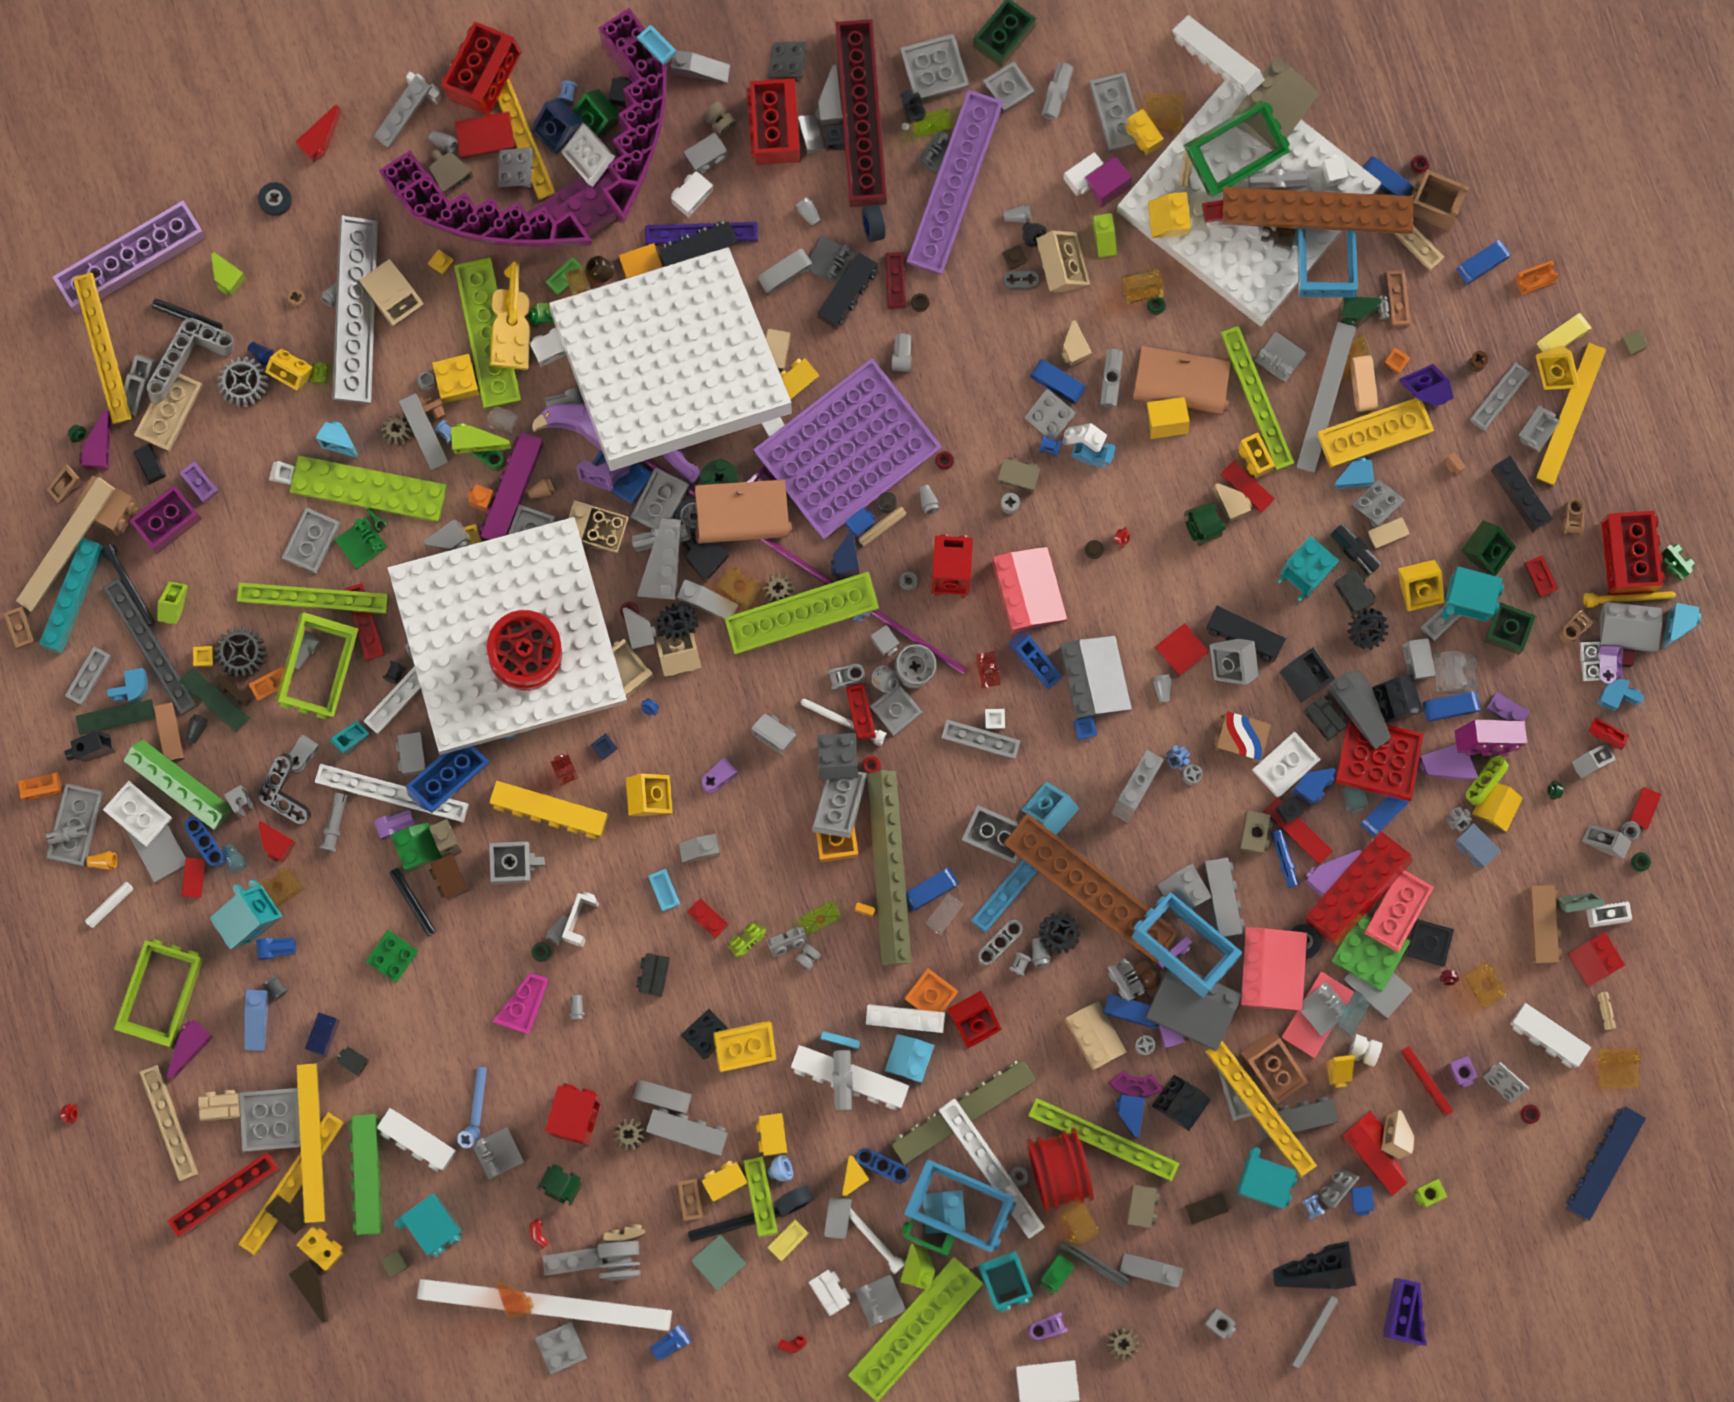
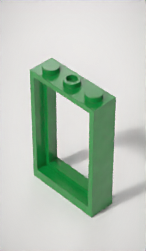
M1260 100L1183 145L1208 195L1214 197L1221 193L1224 187L1233 186L1291 152L1288 147L1290 143L1286 136L1282 135L1280 131L1282 127L1279 121L1274 119L1272 115L1274 111L1269 103ZM1260 112L1277 148L1217 183L1199 147Z

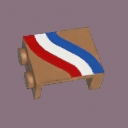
M1228 711L1225 716L1221 715L1218 724L1221 730L1219 734L1216 733L1213 745H1216L1215 751L1221 749L1251 758V762L1259 764L1263 756L1271 724Z

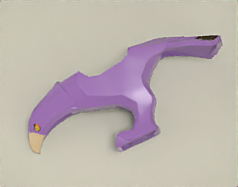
M556 403L550 405L533 422L532 427L535 432L546 427L572 430L582 434L590 443L603 452L585 403ZM680 449L663 454L685 482L693 484L700 475V469ZM584 460L576 468L579 480L612 492L614 489L613 485L617 479L628 474L631 465L610 471L607 461L595 466L591 462Z

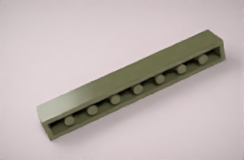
M1018 1060L1008 1065L1009 1070L1003 1073L1002 1070L991 1076L993 1080L989 1083L983 1081L975 1087L977 1089L975 1092L970 1094L968 1091L959 1097L960 1101L958 1104L971 1122L1036 1081L1024 1060L1021 1062ZM936 1112L926 1118L927 1122L922 1126L918 1123L909 1129L911 1133L906 1136L902 1133L893 1139L894 1143L891 1146L903 1165H906L954 1134L941 1113L939 1115Z

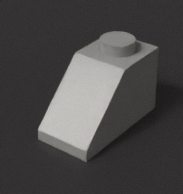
M452 520L424 540V543L434 548L454 550L468 546V543L472 540L459 521Z
M623 608L632 649L654 644L653 638L657 637L655 627H651L648 620L630 609Z
M1606 743L1574 760L1572 764L1576 773L1582 779L1612 763L1616 758Z
M1591 824L1582 840L1583 843L1622 859L1625 858L1631 845V841L1621 832Z
M716 834L696 837L679 843L682 863L720 856Z

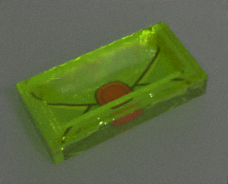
M832 900L798 919L807 936L842 917Z

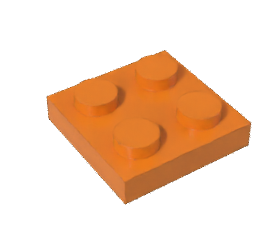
M927 968L904 1000L918 1010L944 1012L959 991Z

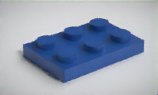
M601 450L592 462L595 466L606 462L604 453ZM638 463L632 464L629 473L617 479L613 485L612 493L632 506L647 485L652 472Z

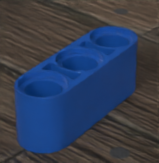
M1371 156L1362 167L1381 182L1379 189L1386 195L1409 196L1414 190L1413 185L1376 157Z
M1498 240L1462 263L1456 270L1468 285L1506 261L1511 254L1503 242Z
M1042 359L1039 360L1030 374L1033 380L1072 404L1078 402L1086 389L1081 382Z
M1477 692L1463 693L1423 702L1427 722L1481 711Z
M1388 796L1360 825L1374 838L1409 801Z
M197 817L188 818L185 822V829L206 862L214 868L222 867L226 862L225 854L206 825ZM194 822H199V828L196 831H191V825ZM204 838H209V845L202 847L201 841ZM214 854H219V861L216 863H212V856Z
M950 867L906 892L907 906L911 912L959 885Z
M1108 994L1104 1014L1158 1029L1159 1024L1146 1019L1150 1005L1133 1000L1127 1001V999H1123L1120 996Z
M862 1148L857 1152L856 1161L862 1167L899 1184L907 1181L909 1171L905 1166L868 1148ZM862 1152H868L871 1158L869 1162L863 1163L860 1161L859 1155ZM883 1160L888 1163L886 1171L878 1170L877 1163ZM903 1169L906 1177L903 1180H898L895 1177L896 1170Z

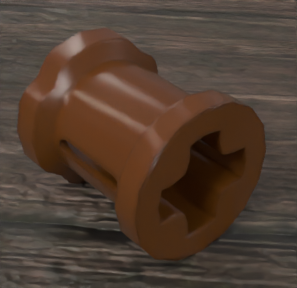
M1476 351L1470 358L1469 368L1476 372L1482 371L1488 363V355L1483 351Z

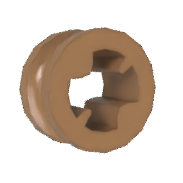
M293 289L288 293V301L291 306L300 308L305 304L306 297L301 290ZM298 294V296L301 297L299 298L300 301L295 302V300H292V298H294V295Z

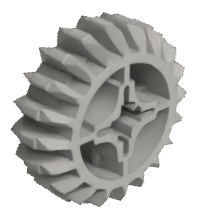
M246 356L243 361L240 357H237V362L230 359L231 365L228 366L224 363L226 370L220 369L219 372L223 376L217 377V380L220 381L217 384V387L221 389L219 391L220 395H224L223 399L225 401L229 400L230 405L236 403L237 407H241L242 403H244V406L248 407V402L250 401L255 405L254 399L261 400L262 398L259 394L265 395L266 391L263 388L268 387V384L265 382L268 380V376L264 375L265 369H261V363L256 364L255 359L249 361ZM240 369H249V371L246 370L244 373L237 372ZM232 375L234 378V383L231 385L232 387L229 389L228 382ZM257 375V383L255 388H253L251 382L254 379L253 377ZM238 378L240 380L246 381L247 386L243 383H240ZM241 391L249 392L245 395H236V393L239 394Z

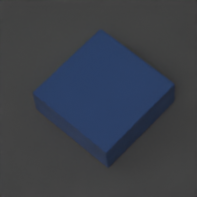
M606 733L591 744V747L602 761L618 750Z

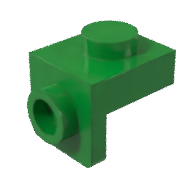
M536 303L529 308L528 318L532 327L540 323L555 324L551 316L549 303Z

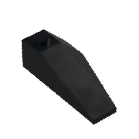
M1349 1241L1327 1245L1319 1253H1309L1307 1258L1301 1261L1294 1260L1273 1269L1275 1287L1342 1289L1357 1286Z

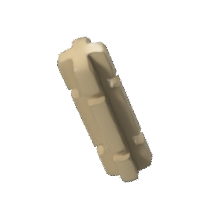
M1184 151L1179 185L1187 188L1190 185L1192 162L1187 152Z
M1598 993L1597 997L1598 1001L1601 1002L1599 1006L1602 1019L1605 1020L1603 1023L1605 1030L1615 1029L1616 1025L1615 1020L1612 1019L1614 1016L1611 1002L1608 1001L1610 999L1609 993Z

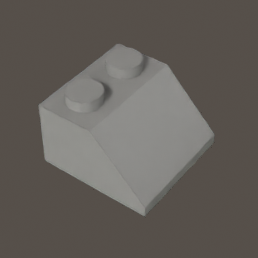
M1234 639L1210 645L1214 680L1247 685L1259 676L1254 641Z
M764 713L751 728L752 735L784 756L797 738L795 730L787 724L785 726L780 724V720L773 714L768 716Z
M1193 864L1157 884L1165 898L1171 892L1191 910L1212 898ZM1172 911L1175 918H1178L1179 916Z

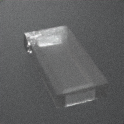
M948 893L926 921L925 925L941 936L964 904Z

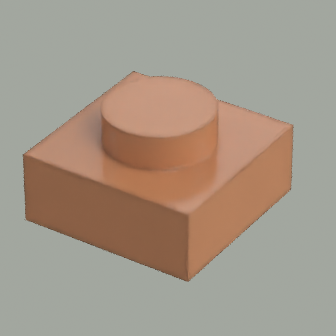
M1455 452L1445 460L1447 468L1456 475L1460 474L1466 467Z

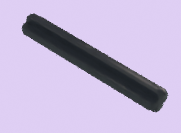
M155 298L152 302L153 309L181 320L194 318L217 329H223V325L220 322Z
M395 868L390 871V876L426 935L429 937L435 934L436 929L400 870Z

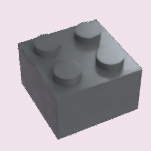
M856 733L817 735L819 780L858 778Z

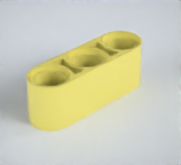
M1579 313L1542 338L1537 345L1542 352L1561 345L1566 348L1591 330V326L1582 314Z

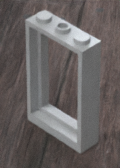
M1146 750L1111 813L1112 815L1126 823L1129 822L1164 760L1163 758Z

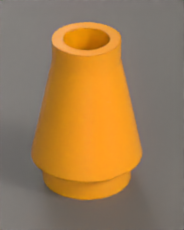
M107 851L87 857V866L89 868L112 870V868L117 867L118 861L115 852Z

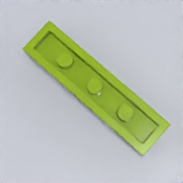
M763 1157L744 1160L758 1236L761 1238L778 1234Z

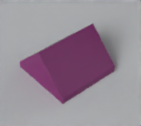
M1115 156L1085 176L1101 208L1128 190L1132 185V176Z

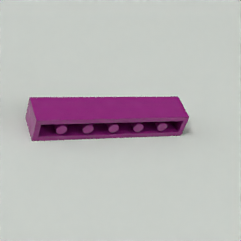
M523 432L520 433L519 437L516 436L513 443L515 449L513 454H509L506 461L508 467L506 472L503 471L499 481L501 485L499 489L496 488L493 495L494 503L487 510L486 516L488 518L486 524L483 523L479 531L482 541L508 535L518 506L521 505L544 443L542 439Z

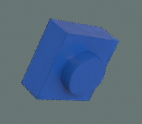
M1093 717L1074 721L1078 740L1097 736Z

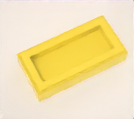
M794 1220L767 1248L782 1262L809 1233Z

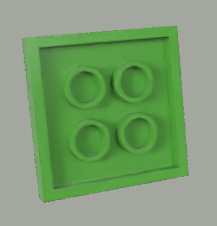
M1365 915L1344 938L1331 962L1383 991L1411 941L1406 939L1397 953L1364 934L1372 919Z

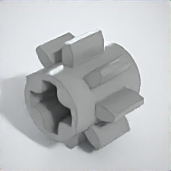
M1454 808L1449 813V817H1447L1449 826L1452 830L1457 828L1459 832L1466 830L1470 822H1472L1471 814L1467 809Z

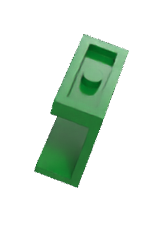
M911 1219L910 1222H905L901 1231L904 1234V1239L946 1257L948 1256L955 1237L947 1234L940 1249L910 1236L909 1233L915 1220Z

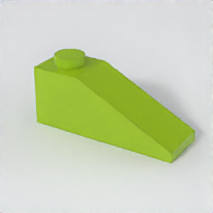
M461 423L451 427L452 450L454 454L511 449L509 440L473 426Z

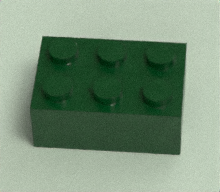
M1004 0L973 38V47L1003 68L1036 27L1037 18L1014 1Z

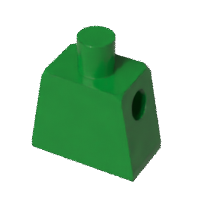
M1058 1254L1037 1284L1051 1295H1054L1072 1272L1075 1265L1061 1254Z

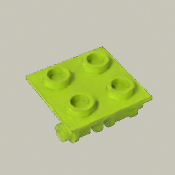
M757 921L751 922L744 928L743 933L739 936H734L730 940V944L727 947L737 958L743 957L749 951L746 947L751 950L750 944L756 945L754 940L758 943L765 937L766 929Z

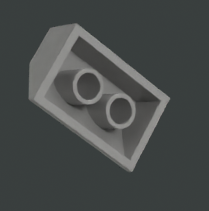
M1604 602L1600 613V646H1616L1623 649L1658 652L1662 630V608Z
M977 805L962 841L1015 864L1018 855L1003 843L1018 823Z

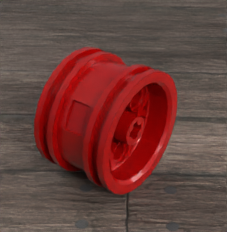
M517 610L502 616L490 630L487 639L490 667L501 683L509 688L530 691L546 685L555 677L562 661V644L557 628L549 618L532 610ZM519 626L522 627V631L512 634L511 629ZM536 631L543 634L539 640L532 638V634ZM503 643H508L511 645L509 651L504 652L500 649V646ZM544 649L553 651L551 658H542ZM508 662L516 667L514 671L509 672L505 669ZM529 664H534L537 670L529 673L526 667Z
M1075 1127L1070 1129V1133L1062 1130L1059 1136L1043 1140L1039 1136L1036 1137L1035 1142L1027 1139L1030 1163L1045 1213L1050 1212L1051 1207H1054L1056 1211L1060 1209L1059 1205L1075 1201L1083 1204L1086 1198L1089 1201H1094L1087 1162Z

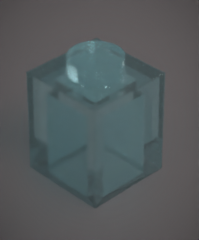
M1348 786L1341 789L1347 812L1352 811L1353 814L1360 813L1368 806L1364 790Z

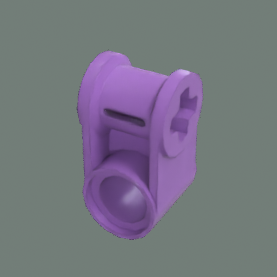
M1601 646L1599 651L1600 678L1604 683L1610 684L1622 676L1623 649L1616 646Z
M723 758L703 776L702 787L707 793H715L724 784L732 780L738 772L726 758ZM714 780V786H707V781L712 782Z
M1062 1312L1032 1323L1028 1329L1029 1336L1034 1340H1041L1067 1332L1068 1329L1064 1327L1061 1318ZM1036 1325L1041 1326L1043 1329L1040 1337L1033 1334V1328Z

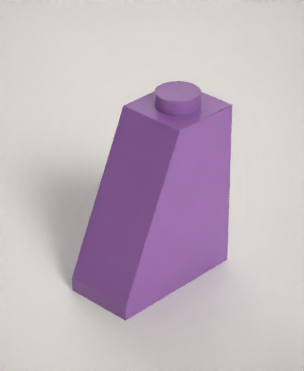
M1456 744L1419 758L1418 769L1425 777L1473 781L1478 778L1470 756H1466L1465 753H1457Z

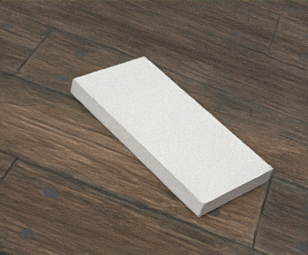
M584 123L581 124L561 152L592 187L607 169L608 164L615 158L597 135Z

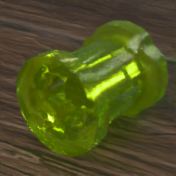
M322 362L313 363L314 373L310 382L318 385H327L326 377L330 365Z

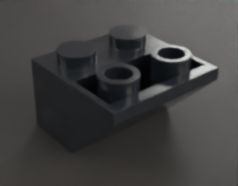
M1314 647L1296 658L1279 672L1300 703L1335 680V677Z
M1413 675L1399 676L1372 687L1385 723L1408 718L1423 712Z
M1173 1075L1152 1107L1175 1124L1190 1131L1211 1099L1199 1088Z

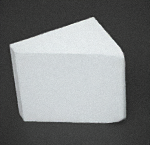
M280 461L273 462L269 480L291 485L295 466Z

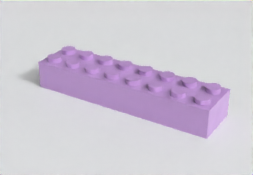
M183 200L53 276V279L72 310L77 314L82 310L73 280L74 277L89 272L93 273L101 300L202 241L206 236Z

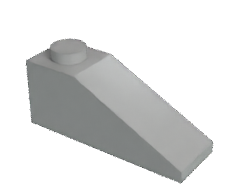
M677 51L673 56L671 65L673 76L727 83L730 64L684 51Z
M832 65L818 102V109H815L816 120H820V126L843 124L836 65Z
M684 580L677 596L679 602L686 605L689 604L691 607L724 620L726 617L735 615L738 608L737 603L688 580Z
M1124 1253L1119 1272L1179 1288L1183 1268Z

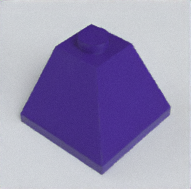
M1434 364L1399 379L1416 399L1438 406L1453 399L1449 379Z

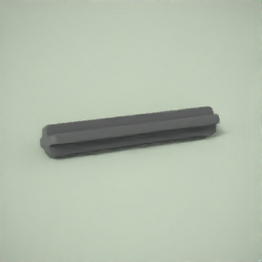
M1063 1239L1059 1244L1060 1249L1122 1288L1127 1286L1129 1282L1127 1277L1070 1241Z

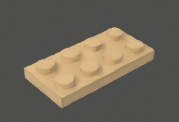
M179 373L166 398L160 403L150 402L134 434L135 437L170 452L203 384Z

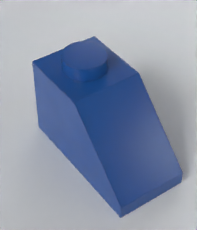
M1121 1095L1120 1099H1116L1115 1110L1118 1111L1117 1116L1133 1138H1139L1145 1098Z

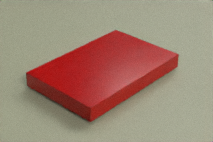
M509 111L455 121L461 159L500 152V150L516 149Z

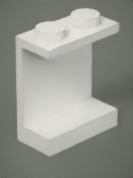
M584 892L583 895L578 893L562 935L564 941L582 948L586 940L583 936L573 933L582 905L586 903L597 908L599 906L595 895Z

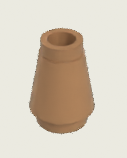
M544 478L527 489L531 500L551 496L556 492L555 484L551 478Z

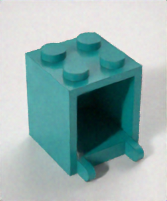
M1309 536L1284 564L1280 572L1282 576L1277 582L1280 584L1285 578L1302 592L1297 598L1300 602L1305 596L1309 598L1334 570L1339 560L1313 537Z
M1457 567L1451 574L1442 618L1447 620L1450 614L1454 613L1488 622L1498 612L1500 603L1497 600L1503 593L1504 585L1501 584L1503 578Z
M255 879L248 881L250 889L243 890L239 884L233 885L232 889L236 895L210 917L214 927L219 931L225 944L230 949L254 942L283 917L263 886L259 885Z
M1255 1147L1251 1149L1235 1195L1278 1210L1285 1209L1291 1202L1292 1195L1289 1194L1290 1190L1296 1186L1298 1176L1295 1175L1296 1170L1259 1158L1260 1148Z
M434 1193L394 1222V1226L403 1229L407 1226L427 1256L431 1257L440 1256L446 1251L445 1247L447 1245H455L462 1239L461 1235L464 1234L441 1199Z
M1016 1251L978 1265L994 1310L999 1309V1312L1011 1309V1304L1017 1302L1019 1306L1030 1302L1029 1297H1032L1033 1294ZM1018 1289L1019 1297L1002 1303L1000 1295Z

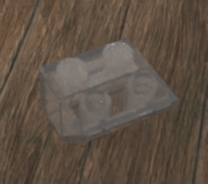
M1458 651L1435 654L1436 692L1446 694L1478 693L1476 655Z

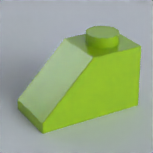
M1112 213L1093 216L1092 226L1098 258L1117 256Z
M213 252L211 257L214 278L218 285L217 288L222 293H229L233 296L246 280V276L239 269Z
M169 581L158 601V621L177 624L183 611L188 585Z
M911 1244L900 1282L930 1290L935 1269L927 1248Z

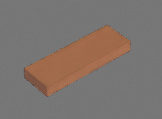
M1386 271L1385 279L1391 327L1410 326L1411 320L1405 271Z
M170 702L154 706L163 755L171 761L185 759L174 703Z

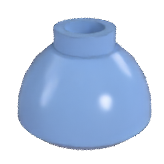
M782 1154L777 1156L772 1161L771 1167L767 1169L771 1179L790 1181L793 1178L792 1165L788 1158Z

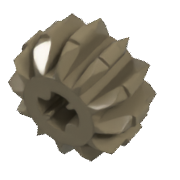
M399 414L395 415V419L392 416H388L390 421H383L386 427L381 428V432L384 433L382 435L383 439H388L387 443L389 445L394 442L396 447L399 446V442L405 445L404 439L411 440L409 434L413 433L406 416H403L401 419ZM398 427L400 432L396 433L394 429Z
M777 573L776 579L773 575H770L771 582L764 580V584L767 586L762 587V591L766 592L763 597L765 599L770 597L769 603H772L774 600L778 601L791 597L790 593L794 592V588L790 587L793 585V581H787V575L781 579L780 573ZM781 586L783 590H780V593H776V590L773 591V589Z
M633 1118L630 1119L629 1124H627L626 1119H622L624 1126L622 1127L619 1123L616 1124L620 1131L613 1130V1134L619 1135L613 1138V1141L621 1140L617 1147L621 1148L625 1144L624 1151L629 1150V1145L635 1151V1143L640 1147L643 1145L638 1141L639 1138L646 1139V1136L639 1134L644 1132L645 1128L637 1129L641 1125L640 1121L633 1126ZM631 1130H633L634 1133H632V1135H634V1137L632 1139L627 1138L626 1140L624 1138V1136H626L624 1134L625 1131L630 1132Z
M1124 1327L1120 1328L1121 1335H1119L1116 1329L1113 1330L1116 1337L1108 1336V1339L1113 1341V1343L1106 1344L1107 1347L1113 1346V1349L1108 1353L1111 1355L1117 1352L1114 1356L1115 1360H1118L1120 1354H1122L1123 1362L1126 1361V1354L1130 1359H1133L1131 1351L1136 1354L1139 1352L1133 1348L1140 1345V1342H1133L1138 1335L1135 1334L1130 1337L1131 1329L1125 1335ZM1122 1339H1126L1125 1342H1128L1125 1350H1121L1122 1347H1118V1343Z

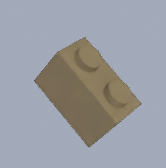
M1004 458L997 484L1034 494L1041 468L1029 462L1026 464L1020 463L1016 458Z
M1137 1185L1132 1186L1126 1225L1148 1229L1151 1228V1225H1155L1157 1213H1153L1154 1206H1158L1160 1194H1157V1189Z

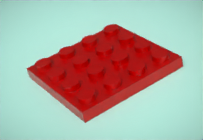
M1348 717L1335 783L1411 802L1424 733L1386 724L1391 739L1375 750Z

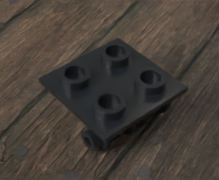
M708 1009L681 1036L705 1060L716 1050L713 1033L729 1029Z

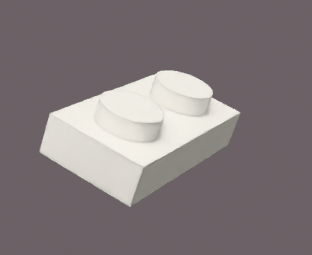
M411 71L406 76L408 84L415 77V74ZM416 73V76L420 77L422 80L425 81V79L420 74ZM431 84L432 88L426 97L438 104L442 99L440 90Z

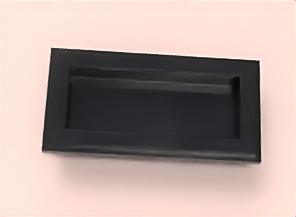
M150 443L133 451L149 484L166 477Z

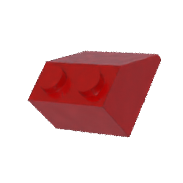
M1606 932L1568 953L1588 987L1625 966L1624 961Z
M981 991L947 1009L967 1048L1002 1030L990 1003Z

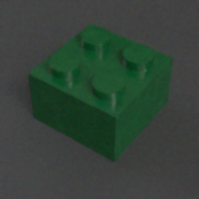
M1499 602L1498 612L1491 618L1483 642L1520 655L1524 650L1536 616Z

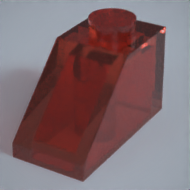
M560 754L553 758L554 761H551V764L561 786L579 778L568 754Z

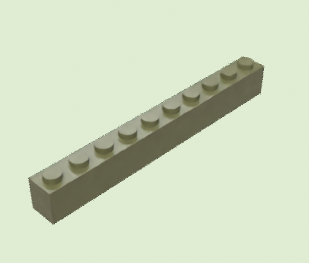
M880 770L867 774L881 959L882 966H899L912 963L897 774L896 771Z

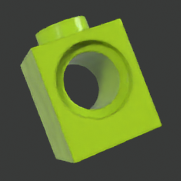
M1439 1179L1415 1189L1416 1194H1414L1419 1205L1422 1204L1423 1208L1447 1197ZM1428 1188L1434 1192V1197L1431 1200L1425 1197V1191Z

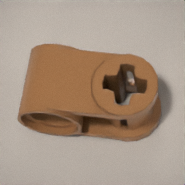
M1573 498L1565 505L1562 526L1563 534L1569 532L1583 535L1585 503L1582 499ZM1571 504H1576L1579 507V511L1574 512L1571 509Z
M1581 608L1561 629L1559 638L1563 643L1570 644L1596 621L1594 619L1591 620L1584 613V609ZM1566 630H1571L1574 636L1569 637L1566 634Z

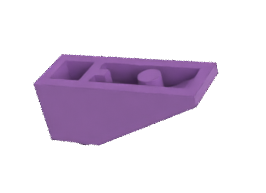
M1357 850L1320 865L1317 869L1313 867L1306 874L1308 879L1305 883L1323 897L1362 851Z

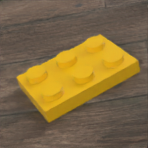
M770 1021L713 1033L718 1070L720 1072L776 1060L772 1023Z

